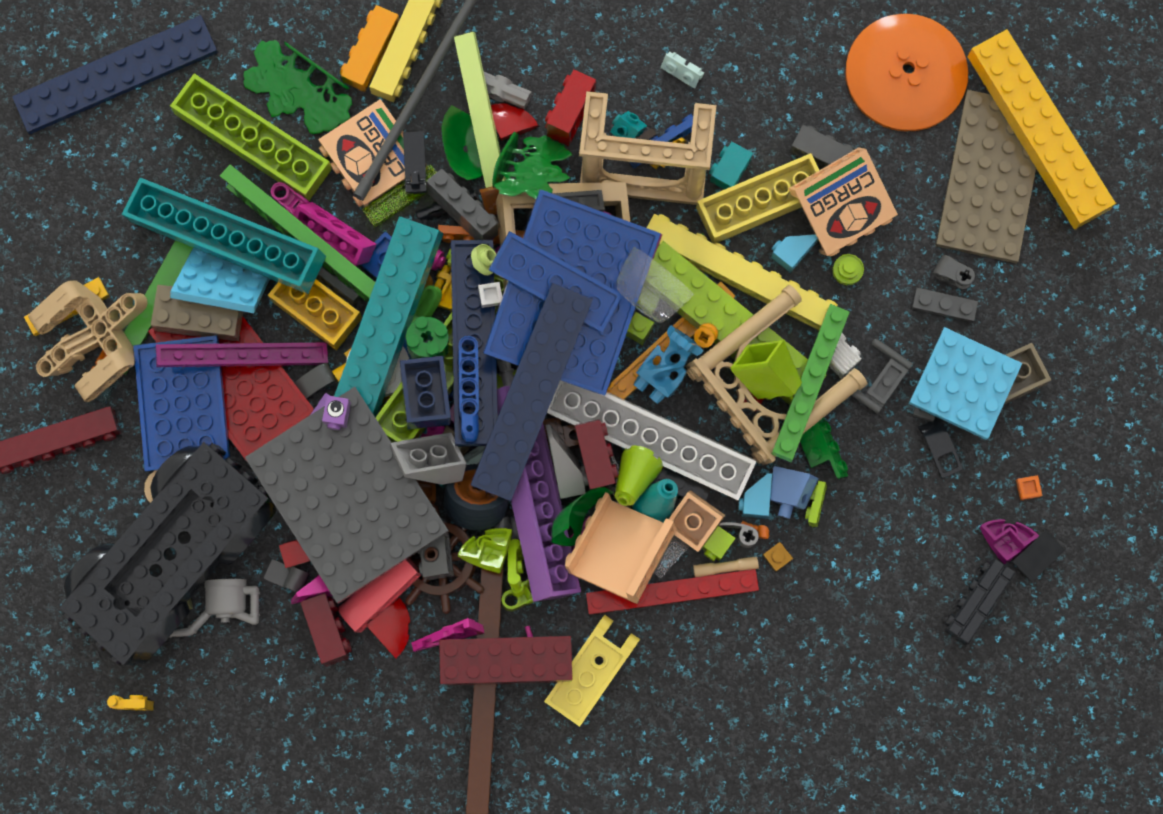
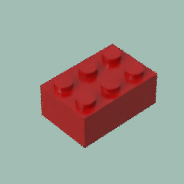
M574 69L571 75L567 74L563 82L564 89L562 93L558 92L554 100L556 105L553 111L549 110L545 118V122H547L545 126L547 136L567 146H570L583 120L586 92H596V79Z

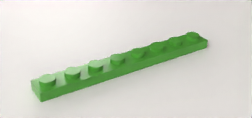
M832 304L829 305L800 378L802 384L793 396L772 450V455L792 462L850 313L849 311Z

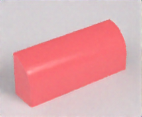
M410 558L406 559L351 595L338 607L339 613L354 632L361 633L367 628L366 625L389 607L421 576L419 568Z

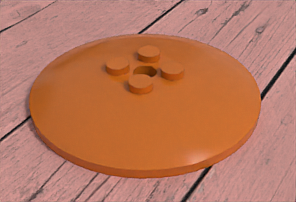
M896 14L873 22L858 35L850 48L845 74L849 93L863 114L883 127L909 132L931 128L944 121L955 111L967 88L968 64L960 43L944 26L924 16ZM911 65L914 72L906 73L903 70V66Z

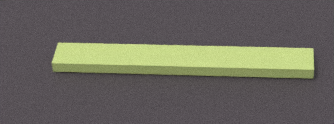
M475 32L456 36L454 40L485 187L488 188L492 186L494 167L501 152Z

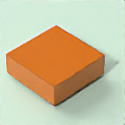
M1038 475L1016 479L1020 501L1043 496Z

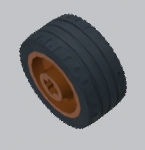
M478 464L466 465L463 481L446 484L444 493V508L450 520L456 525L470 530L490 529L500 523L506 514L509 501L470 485Z

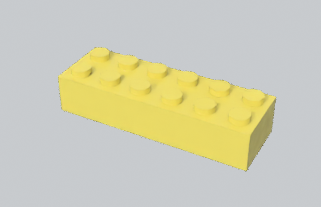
M810 153L697 201L696 209L713 244L721 242L801 208L802 206L798 198L792 196L788 188L819 171L812 154Z

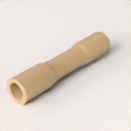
M757 556L720 563L693 565L695 578L733 571L759 569Z

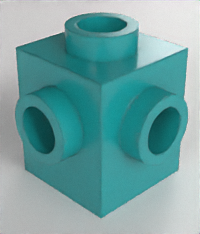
M627 111L615 117L612 122L614 126L610 133L616 137L636 139V137L644 132L647 125L636 114Z

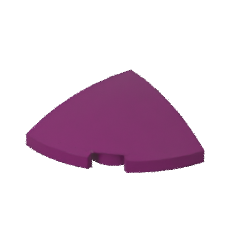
M1004 519L988 521L980 526L981 532L991 549L1004 565L1022 553L1039 537L1035 531L1019 522L1013 525L1010 523L1004 524Z

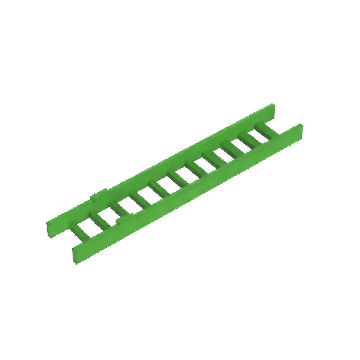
M229 165L223 171L220 177L228 183L226 188L282 234L319 248L326 255L322 266L332 275L337 276L347 287L353 288L359 297L368 303L375 285L371 278L232 165ZM415 314L412 322H414L416 318H418Z

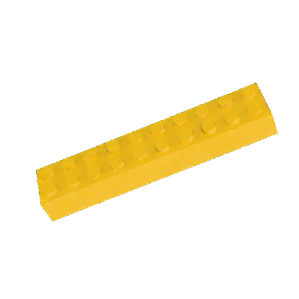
M1006 29L973 47L967 56L1074 230L1109 211L1116 204L1009 31Z

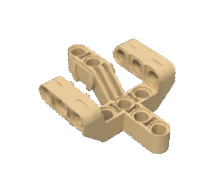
M67 281L60 285L28 315L29 320L38 333L43 335L51 331L76 309L87 327L71 336L65 335L52 349L46 351V354L37 362L36 370L38 374L48 377L68 373L73 370L72 366L78 360L83 361L85 359L84 354L101 346L107 356L104 359L98 360L97 365L89 372H85L82 375L83 377L75 384V388L85 402H90L97 398L128 371L130 367L134 366V347L123 332V329L146 309L148 304L146 296L141 293H126L107 308L99 296L78 281Z

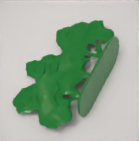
M277 40L260 41L254 51L258 67H251L244 71L243 82L245 88L256 94L269 92L270 98L267 107L271 117L279 116L283 112L285 114L295 113L297 108L301 107L304 109V123L310 134L332 131L339 124H343L350 119L348 110L352 105L351 97L348 94L336 95L332 84L338 83L349 90L348 86L284 41V45L294 51L290 56H284L281 53V47ZM298 55L311 64L308 70L304 71L294 67L295 59ZM284 60H287L288 62L286 63V65H282V62ZM315 68L327 75V81L324 85L316 86L311 83L309 76ZM323 88L322 92H317V89ZM326 89H328L327 93L330 94L329 102L324 100ZM334 96L337 98L336 102H333Z
M514 131L496 161L492 186L499 190V194L516 196L526 192L527 195L536 199L540 189L552 193L553 189L549 186L548 182L560 183L570 179V177L562 173V169L557 165H552L551 162L565 160L573 154L563 144L553 141L551 137L546 135L540 138L526 137L523 142L527 147L517 149L518 133ZM528 149L537 150L536 152L528 153ZM516 153L522 154L525 157L524 161L514 162ZM514 165L515 171L507 172L509 167Z

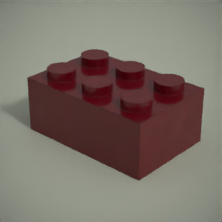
M600 419L576 424L575 429L590 489L614 484V478H618L616 465H611L609 457H613L611 444H606L604 436L608 435L605 422L601 423Z
M323 593L301 601L300 603L321 664L327 667L351 658L349 654L352 652L350 642L342 634V632H345L344 624L335 613L338 611L335 599Z

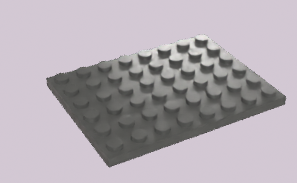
M356 387L339 396L340 398L349 399L351 402L347 428L341 427L340 430L328 429L327 425L322 422L324 406L245 457L338 604L449 532L417 481L404 477L390 447V439Z

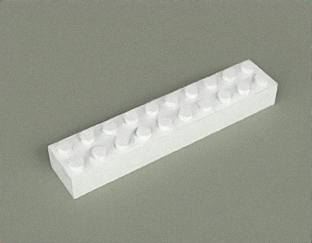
M561 380L547 413L573 425L600 419L601 423L605 422L608 435L604 436L605 440L630 449L633 445L648 448L654 452L653 456L657 460L660 457L664 467L736 500H739L756 463V459L609 392H606L604 396Z

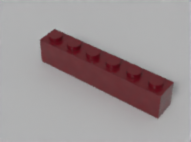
M111 406L0 441V473H11L14 471V468L20 466L23 468L30 467L35 464V461L41 459L48 461L54 459L55 455L60 453L70 454L76 451L75 448L82 446L84 448L96 445L97 441L103 439L104 441L115 439L116 435L122 434L115 410Z

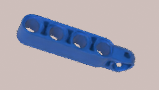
M464 336L459 341L458 347L459 416L461 418V435L464 441L474 442L479 435L478 342L472 336ZM471 345L474 349L467 352L463 350V346ZM469 365L474 370L472 372H465L463 367ZM471 386L474 388V392L466 393L463 388ZM465 407H472L475 411L472 414H466L463 409Z

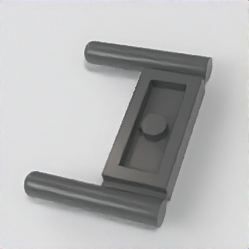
M874 339L872 346L891 359L865 395L857 390L851 396L878 414L913 363L880 340Z

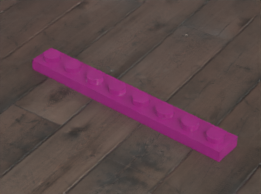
M327 342L156 344L155 346L156 367L321 365L328 363Z

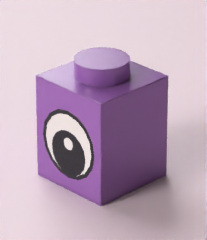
M327 396L322 422L327 425L328 429L340 430L341 427L347 428L351 407L350 400Z

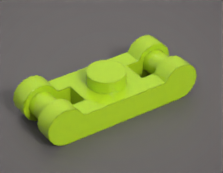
M512 539L508 547V583L511 586L512 594L519 597L525 592L521 580V573H524L522 561L524 557L520 541Z

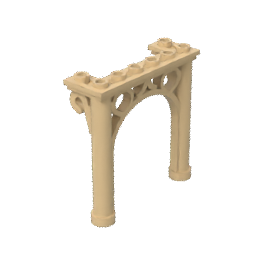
M791 285L786 286L780 295L699 359L695 358L685 365L688 376L693 381L696 379L697 382L702 380L705 383L703 385L705 390L710 395L713 394L716 397L719 408L724 412L727 411L731 416V423L737 429L740 428L744 433L743 438L749 445L753 444V447L750 449L753 452L751 455L758 464L761 463L762 465L776 460V456L771 453L779 435L778 420H785L786 414L770 411L759 404L736 376L732 384H726L720 378L719 372L722 367L730 369L733 365L729 362H723L726 358L737 350L736 361L750 341L786 312L802 302L801 296ZM855 368L852 369L845 377L816 399L803 434L854 392L863 389L867 385V381L860 371ZM738 385L739 389L736 390L738 399L735 402L726 390ZM741 409H749L752 412L757 410L760 413L755 414L751 422ZM760 416L771 418L773 429L770 433H764L758 426Z

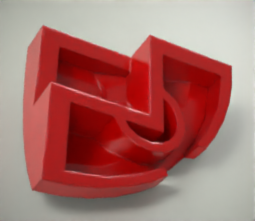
M505 103L491 105L496 132L501 141L511 137L514 131L522 135L539 127L535 119L522 108Z
M400 598L366 625L396 659L405 649L410 637L408 634L409 623H411L409 612Z

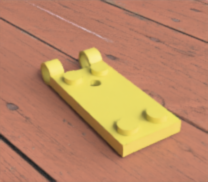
M606 615L602 617L573 659L572 681L557 682L544 701L579 727L640 641L638 637L631 633L620 649L604 638V634L613 623V620ZM600 656L603 658L601 665L595 663L596 657Z

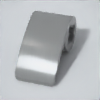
M732 522L719 523L718 525L721 528L740 529L738 543L743 548L753 547L758 540L757 530L748 525ZM750 533L753 541L746 542L743 534Z

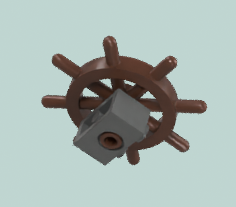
M432 505L440 517L439 507ZM443 522L449 532L418 551L421 554V558L415 559L416 553L409 557L419 567L420 574L423 576L413 583L415 587L405 602L407 605H412L423 591L430 595L440 596L442 612L449 614L451 611L449 595L458 592L466 585L481 594L484 592V587L472 578L476 569L475 565L465 561L462 571L452 563L453 561L463 560L458 557L459 552H451L459 541L464 545L470 539L466 533L468 529ZM455 575L457 578L448 584L447 577ZM439 579V586H432L428 583L430 580Z

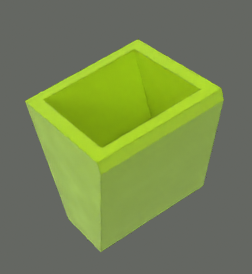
M784 340L747 345L730 368L734 375L757 399H773L780 396L791 397L796 394L802 384Z

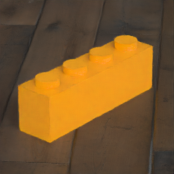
M378 5L375 6L373 11L369 12L366 19L367 24L365 28H361L358 34L359 40L356 46H352L349 52L350 58L347 64L344 63L340 70L343 83L363 92L366 91L399 23L398 14Z

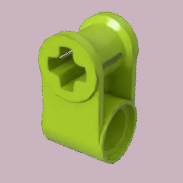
M529 580L522 582L525 592L522 596L516 597L518 601L516 605L508 606L505 603V599L508 596H514L511 589L503 594L502 607L505 610L513 612L534 603L532 594L528 587L530 588Z

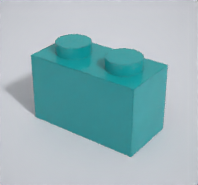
M731 141L728 147L724 146L719 155L721 157L719 163L713 164L709 172L711 174L710 182L724 190L737 185L752 160L753 153Z

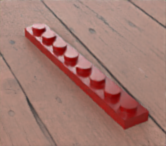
M756 569L647 584L637 604L607 590L586 593L589 615L755 592L759 591Z

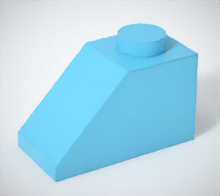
M816 235L789 236L783 241L778 240L772 247L773 253L771 258L791 273L817 243L818 238Z
M767 473L744 493L743 498H739L738 510L742 511V517L768 518L772 481L771 473Z

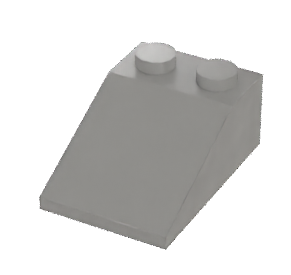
M550 424L546 425L560 499L585 494V486H588V480L584 466L580 467L576 456Z
M452 433L390 443V447L405 478L442 485L463 481L466 461L459 447L455 446V439Z

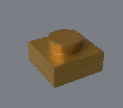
M781 542L762 555L775 572L793 559Z

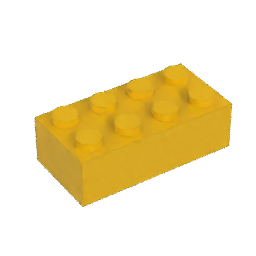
M316 279L309 294L279 282L268 294L271 302L324 342H327L336 351L362 319L361 313Z

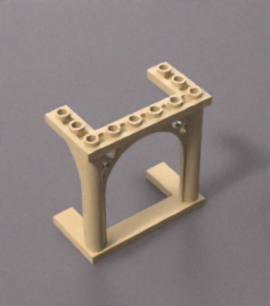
M586 92L579 156L582 157L580 183L626 182L628 198L697 205V201L703 199L706 170H710L716 105L695 103L691 142L681 144L607 136L604 133L608 94ZM609 159L685 168V176L679 180L613 174L603 169V160Z

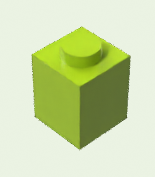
M636 312L631 319L626 336L643 346L654 327V322Z
M717 526L702 548L705 551L704 555L712 561H715V559L720 561L734 542L735 537Z

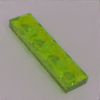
M431 164L426 167V181L437 173ZM404 181L363 208L362 211L375 228L425 194L406 195Z

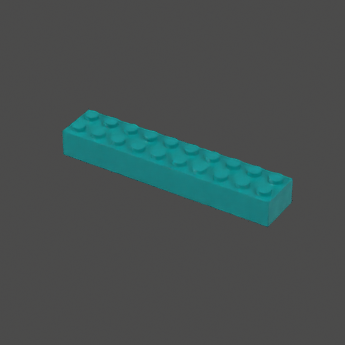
M139 178L122 212V215L131 223L306 294H309L326 258V255L319 248L143 178Z
M400 216L334 397H339L353 387H356L375 418L380 411L406 339L407 329L412 323L444 234L440 230Z

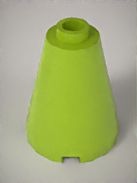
M637 445L631 446L630 449H624L615 490V498L619 504L623 506L633 505L661 473L663 468L662 460L660 457L657 460L653 456L654 452L652 450Z

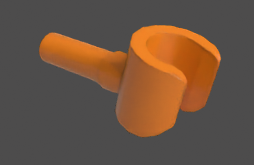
M745 521L741 522V524L756 529L758 531V538H769L767 526H757Z

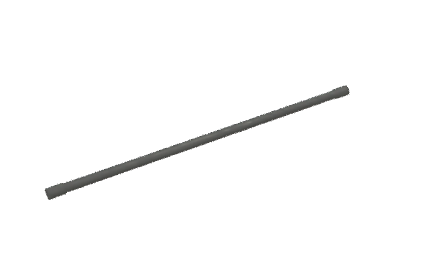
M465 0L368 171L355 189L353 196L357 199L364 201L373 185V181L453 44L454 37L460 32L477 0Z

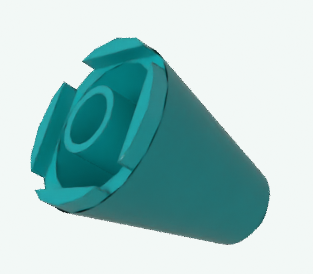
M663 479L650 485L633 504L632 509L664 523L665 519H669L674 512L678 494L676 483L670 479Z

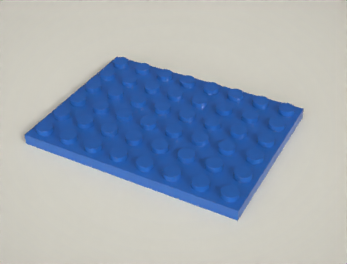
M540 189L523 239L623 294L603 333L583 323L560 379L566 383L605 396L661 233ZM508 281L483 354L519 365L544 301Z

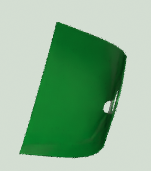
M451 105L444 115L441 126L447 160L450 167L466 180L483 176L471 116ZM464 146H467L468 152L464 151Z
M605 487L594 488L565 507L554 519L552 543L562 546H575L576 539L581 534L586 513L597 503L599 498L604 496L605 492L609 495L614 492ZM569 525L574 531L572 538L566 537L564 533L565 530L569 529Z

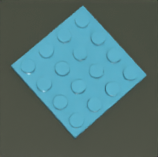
M193 248L170 291V298L255 313L270 279Z
M944 327L909 404L987 440L1022 363Z

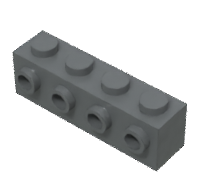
M441 169L426 181L427 193L475 240H493L498 236L497 218L491 213L488 214L484 210L482 203L478 200L475 201L465 187H460L452 174H447Z

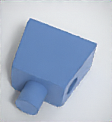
M774 466L770 500L781 504L778 516L790 519L793 507L804 510L818 482V478L808 473Z

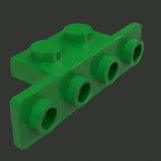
M823 417L802 434L801 445L811 468L830 460L836 477L838 479L848 477L847 464L841 459L839 445L833 440L830 433V424Z

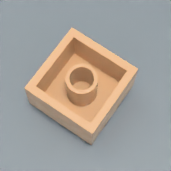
M690 490L669 520L674 521L677 529L674 535L699 552L723 520L725 514Z

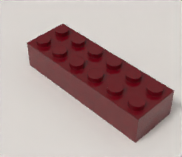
M571 636L439 640L440 686L572 681Z

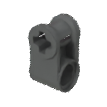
M947 255L941 256L932 273L937 279L962 290L969 288L975 278L973 269ZM963 275L967 276L965 281L961 280Z

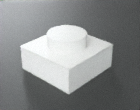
M500 282L478 285L482 308L500 305L502 299Z

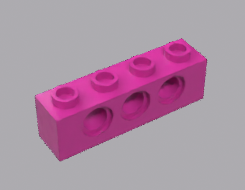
M313 202L298 205L294 217L352 264L357 266L370 261L376 243Z

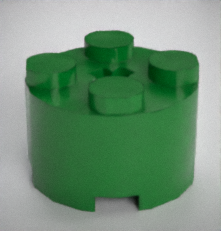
M421 316L416 318L406 332V344L411 358L443 356L444 359L449 350V336L446 325L432 317Z

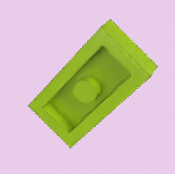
M818 481V485L816 484L809 499L813 501L812 506L807 507L805 519H808L809 526L818 527L827 488L826 482Z

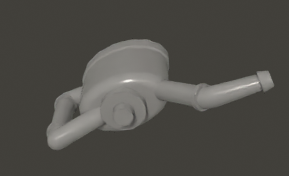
M246 579L206 580L205 611L188 628L176 629L169 638L196 634L197 630L212 615H216V618L221 619L222 623L230 622V618H237L252 625L258 624L260 616L259 588L257 586H246ZM246 595H250V614L245 613Z

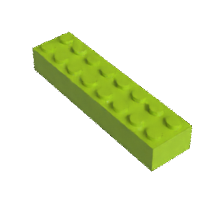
M196 74L192 75L170 105L176 116L277 182L285 183L308 201H310L332 170L331 164L327 159Z

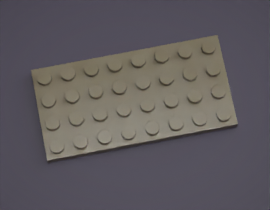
M972 90L966 91L935 246L1017 264L1036 167L991 94Z

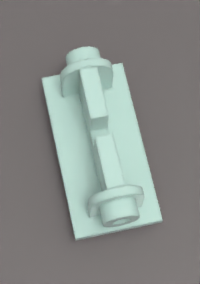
M675 52L666 53L661 68L695 89L699 79L701 80L704 75L702 69L691 62L686 66V59Z

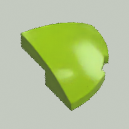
M489 529L485 531V535L478 537V539L475 536L471 537L461 547L458 557L477 567L501 573L510 544L512 529Z

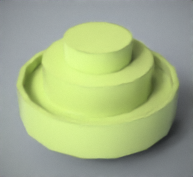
M486 244L475 247L471 252L473 267L483 275L493 274L488 269L496 256L495 251Z

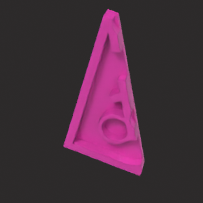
M467 618L453 625L442 627L441 630L412 642L413 651L416 652L439 646V640L465 639L484 634V628L482 624Z

